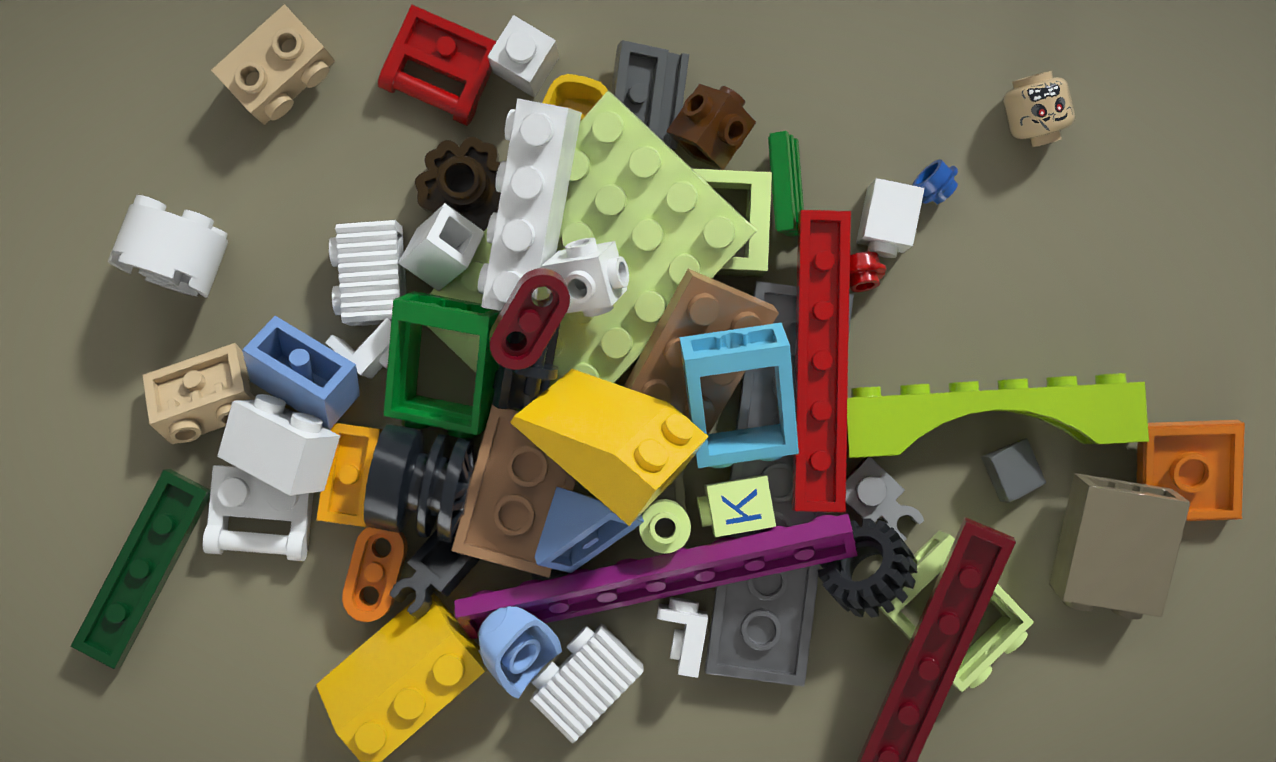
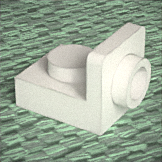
M671 597L669 605L659 603L657 619L682 623L685 626L684 630H674L670 659L679 660V675L698 678L708 622L707 611L698 610L699 602Z

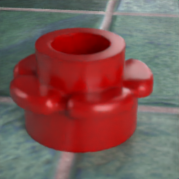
M867 251L850 255L851 291H869L880 285L879 279L885 276L886 266L880 263L878 253Z

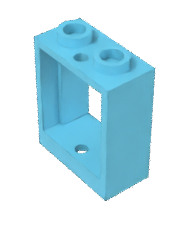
M782 323L679 337L690 421L705 434L707 433L700 377L775 366L780 424L707 434L709 437L695 454L698 468H726L738 462L759 459L775 461L783 456L799 454L790 344Z

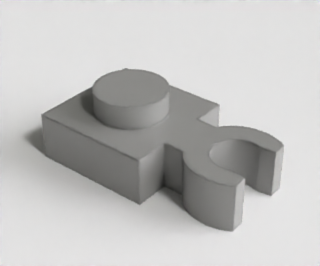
M865 457L846 477V504L862 519L871 518L875 523L881 517L890 528H894L903 541L906 540V537L897 529V521L901 516L907 515L917 524H921L924 521L923 516L917 509L907 505H900L896 501L905 489L871 457Z

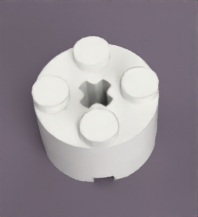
M136 195L134 203L130 204L108 262L131 274L133 267L139 268L138 273L145 276V280L192 296H197L199 293L204 298H207L228 245V240L226 239L228 234L213 227L214 220L200 213L184 210L182 217L166 212L167 206L147 196Z

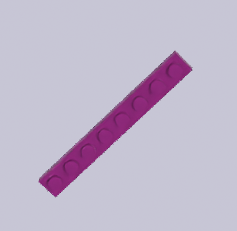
M848 514L840 516L823 515L804 524L790 527L776 526L766 528L761 533L740 538L723 537L715 540L712 544L690 549L680 548L672 553H663V555L640 560L633 558L623 559L613 566L595 570L578 569L568 573L566 576L545 581L528 580L522 582L517 587L504 590H482L474 593L471 597L454 600L455 619L471 639L478 638V632L483 621L492 612L507 606L522 608L542 622L550 623L857 556L853 530Z

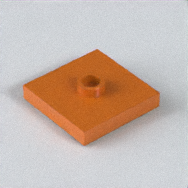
M1239 420L1148 423L1149 442H1137V483L1170 488L1190 502L1186 521L1242 519L1245 423Z

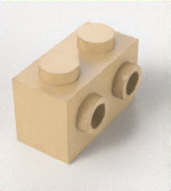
M284 4L211 71L242 105L265 125L270 120H277L283 117L294 104L293 99L306 87L312 88L321 83L330 71L329 66L335 60Z

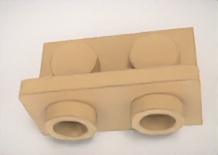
M236 343L142 375L149 424L171 444L191 442L198 439L200 435L226 427L232 401L255 400L256 398L250 391L243 352Z

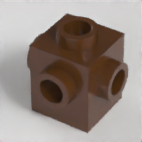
M699 84L686 99L683 108L666 132L692 158L724 170L736 151L743 144L756 121L743 108L746 103L745 100L734 90L726 86H721L717 90Z

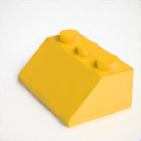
M435 593L432 595L431 607L423 617L417 619L407 611L409 606L415 601L413 600L316 684L336 734L360 762L383 761L487 670L479 653L480 646L467 635Z

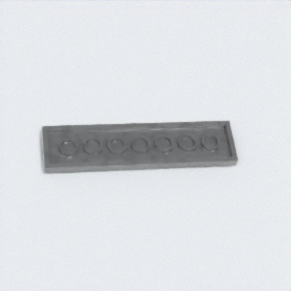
M756 281L753 296L774 305L779 312L774 323H782L790 344L795 400L797 286ZM849 293V329H850V321H851V313H852V305H853V297H854V294H850V293ZM775 366L746 370L742 379L736 430L780 424ZM794 455L783 456L775 461L759 459L731 465L730 480L757 475L767 476L776 526H795L811 522L816 517L826 515V512L792 510ZM765 529L722 536V538L745 537L761 533ZM820 565L716 586L705 666L706 674L805 687L818 584L817 570H819Z

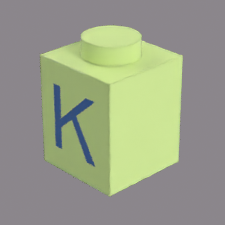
M766 475L705 484L706 496L697 497L702 527L711 526L715 537L776 527Z

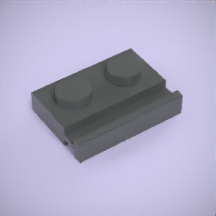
M622 40L617 45L611 93L670 149L675 151L677 150L678 143L666 131L683 107L689 54L682 53L679 55L670 53L666 49Z

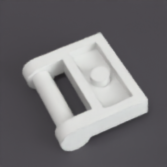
M213 465L208 523L203 535L204 553L221 555L224 550L287 555L288 560L305 561L309 547L313 493L289 496L236 466ZM229 516L291 521V531L289 535L228 531Z

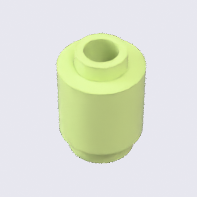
M668 499L653 501L641 514L644 522L639 525L640 536L645 545L651 550L658 553H672L682 548L687 542L691 532L690 519L683 507L675 501ZM669 518L675 523V530L672 535L661 537L656 533L655 525L659 519Z

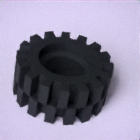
M863 518L862 527L855 520L851 521L857 556L819 564L823 569L817 571L819 578L823 582L822 585L847 612L851 610L855 616L863 617L866 611L873 618L880 616L879 607L881 606L887 613L895 610L891 601L896 597L902 603L908 598L903 588L904 586L911 589L914 588L916 581L911 574L917 573V564L913 561L915 557L912 551L893 527L890 528L886 522L878 520L877 524H875L871 518ZM872 555H882V563L872 576L861 581L852 580L853 572L862 560Z

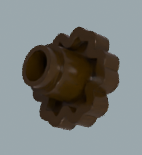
M476 137L466 138L460 147L451 140L442 141L436 149L429 151L425 155L424 161L428 171L419 174L415 179V186L418 191L417 202L423 210L432 214L446 203L481 230L485 231L492 213H497L501 192L496 191V175L501 163L499 162V153L493 144L482 142Z

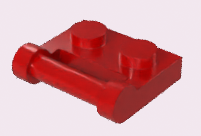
M411 4L380 72L378 87L390 93H394L396 90L453 114L454 121L468 126L475 115L478 101L491 75L492 68L487 56L497 41ZM407 61H413L465 84L460 97L404 73Z

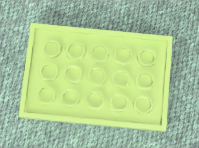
M609 91L603 95L580 122L557 252L564 250L567 244L584 238H595L597 244L615 241L619 257H623L628 266V290L615 302L614 308L605 314L593 317L584 316L583 311L565 314L560 322L553 365L559 368L557 379L550 380L549 387L571 369L615 384L640 357L687 269L689 268L713 279L757 232L743 216ZM487 229L484 231L483 238L468 268L440 291L434 288L430 294L482 304L483 294L478 292V279L484 263L489 264L492 243L487 242ZM427 326L476 372L480 336Z

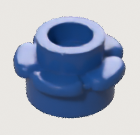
M938 159L928 165L917 176L912 185L925 188L922 203L926 204L934 201L936 204H940L949 198L958 186V183L954 180L958 169L956 166L948 167L942 159Z

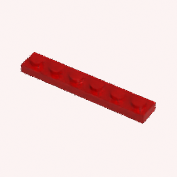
M800 210L798 213L795 412L799 454H794L793 511H846L851 211Z

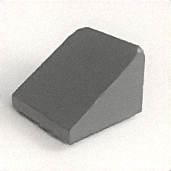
M1027 438L981 456L1000 502L1010 503L1046 484Z

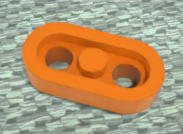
M367 527L357 537L342 593L343 606L352 618L362 622H372L384 616L392 608L395 599L390 596V592L393 586L400 581L408 548L403 532L397 533ZM379 538L389 541L391 551L388 556H382L377 553L375 545ZM366 586H372L378 591L379 598L376 603H369L364 599L363 591Z

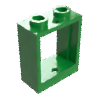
M415 291L393 299L384 416L400 419L401 424L409 428L423 429L430 426L447 429V434L457 438H473L484 431L493 403L495 373L499 368V363L494 359L490 350L489 334L501 311L483 308L481 303ZM422 325L480 336L473 406L416 395Z

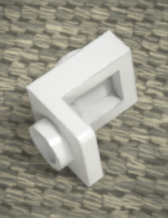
M386 318L356 351L343 339L331 335L325 343L336 353L355 363L357 372L360 375L372 379L383 366L386 369L388 368L391 320Z

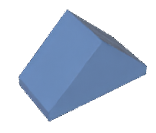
M556 487L535 553L536 563L538 566L572 573L644 522L643 517L640 515L628 526L600 500Z

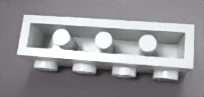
M518 98L516 109L509 111L505 123V139L510 141L507 161L500 163L496 175V191L501 192L497 213H492L487 227V242L492 243L489 264L484 263L478 279V292L483 294L481 307L501 311L520 278L533 269L541 268V265L557 252L582 112ZM539 287L532 293V297L537 300H544L549 296L546 287Z

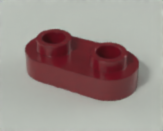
M537 268L524 274L516 284L489 334L492 356L501 366L513 370L525 369L533 365L543 353L570 304L569 291L561 275L550 269ZM539 287H546L551 290L549 297L544 300L533 298L532 293ZM514 331H519L525 335L523 341L517 344L508 342L506 337Z

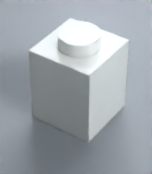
M513 15L487 57L494 74L535 98L558 61L559 54L556 40Z
M876 178L867 187L856 243L868 246V251L876 252L879 256L896 258L897 252L904 253L910 249L914 243L925 188Z
M444 203L416 229L399 264L440 291L468 268L483 238L484 231Z

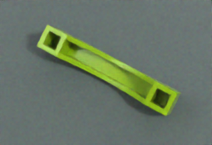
M1126 373L1095 375V384L1077 385V376L1048 377L1046 378L1047 387L1028 388V379L997 380L998 390L979 391V381L949 383V392L930 393V384L901 385L900 395L881 396V387L851 388L852 398L847 399L846 458L900 455L918 438L939 425L967 414L985 411L1013 412L1038 418L1065 431L1082 444L1149 442L1145 382L1127 383Z

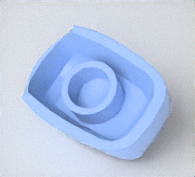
M507 606L492 612L483 621L478 632L479 653L484 665L496 681L511 696L518 699L526 686L542 668L562 652L560 641L550 627L519 607Z

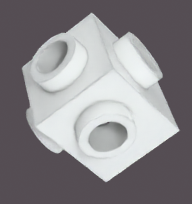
M595 238L576 240L567 244L564 250H559L541 265V268L553 270L565 280L570 295V304L566 313L583 311L586 317L605 314L614 308L615 302L628 290V266L625 259L621 256L619 257L615 241L597 244ZM547 288L548 294L550 295L551 290Z

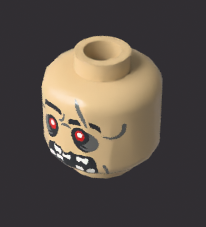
M1052 71L1012 81L1013 89L1005 94L1003 100L1012 136L1017 139L1030 138L1032 147L1061 140L1060 130L1069 127L1075 120L1067 81L1060 77L1053 78Z

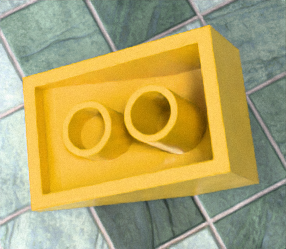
M571 369L518 412L510 422L628 526L682 473L709 437L670 403L575 369Z

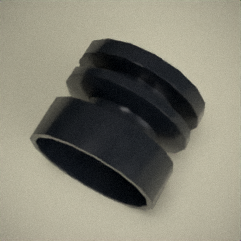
M386 424L376 444L366 484L364 500V522L366 527L400 533L406 526L411 513L414 512L417 513L416 525L419 537L427 538L430 536L438 517V540L452 543L456 537L460 518L465 514L469 486L474 472V440L458 438L450 457L449 435L438 434L429 454L424 453L422 430Z

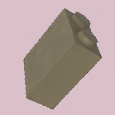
M1074 473L1049 585L1066 606L1076 610L1090 612L1096 606L1112 609V612L1129 619H1142L1143 614L1162 617L1190 502L1170 488Z

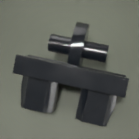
M560 324L543 353L533 365L525 369L513 370L499 364L493 384L495 389L493 406L498 409H523L549 388L550 380L557 379L559 368L553 365ZM514 331L506 337V340L517 344L523 341L525 335L519 331Z

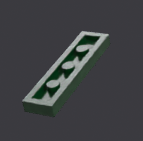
M164 469L70 647L112 669L123 665L210 499V489L172 469Z

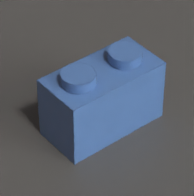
M274 316L242 349L250 382L271 395L284 400L286 404L300 413L318 417L323 421L322 426L328 430L333 427L360 396L355 363L277 316Z

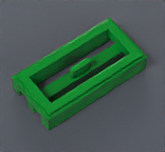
M787 131L769 133L768 145L770 170L772 172L775 229L789 237L798 236V213L800 210H804L799 141L793 135H789Z

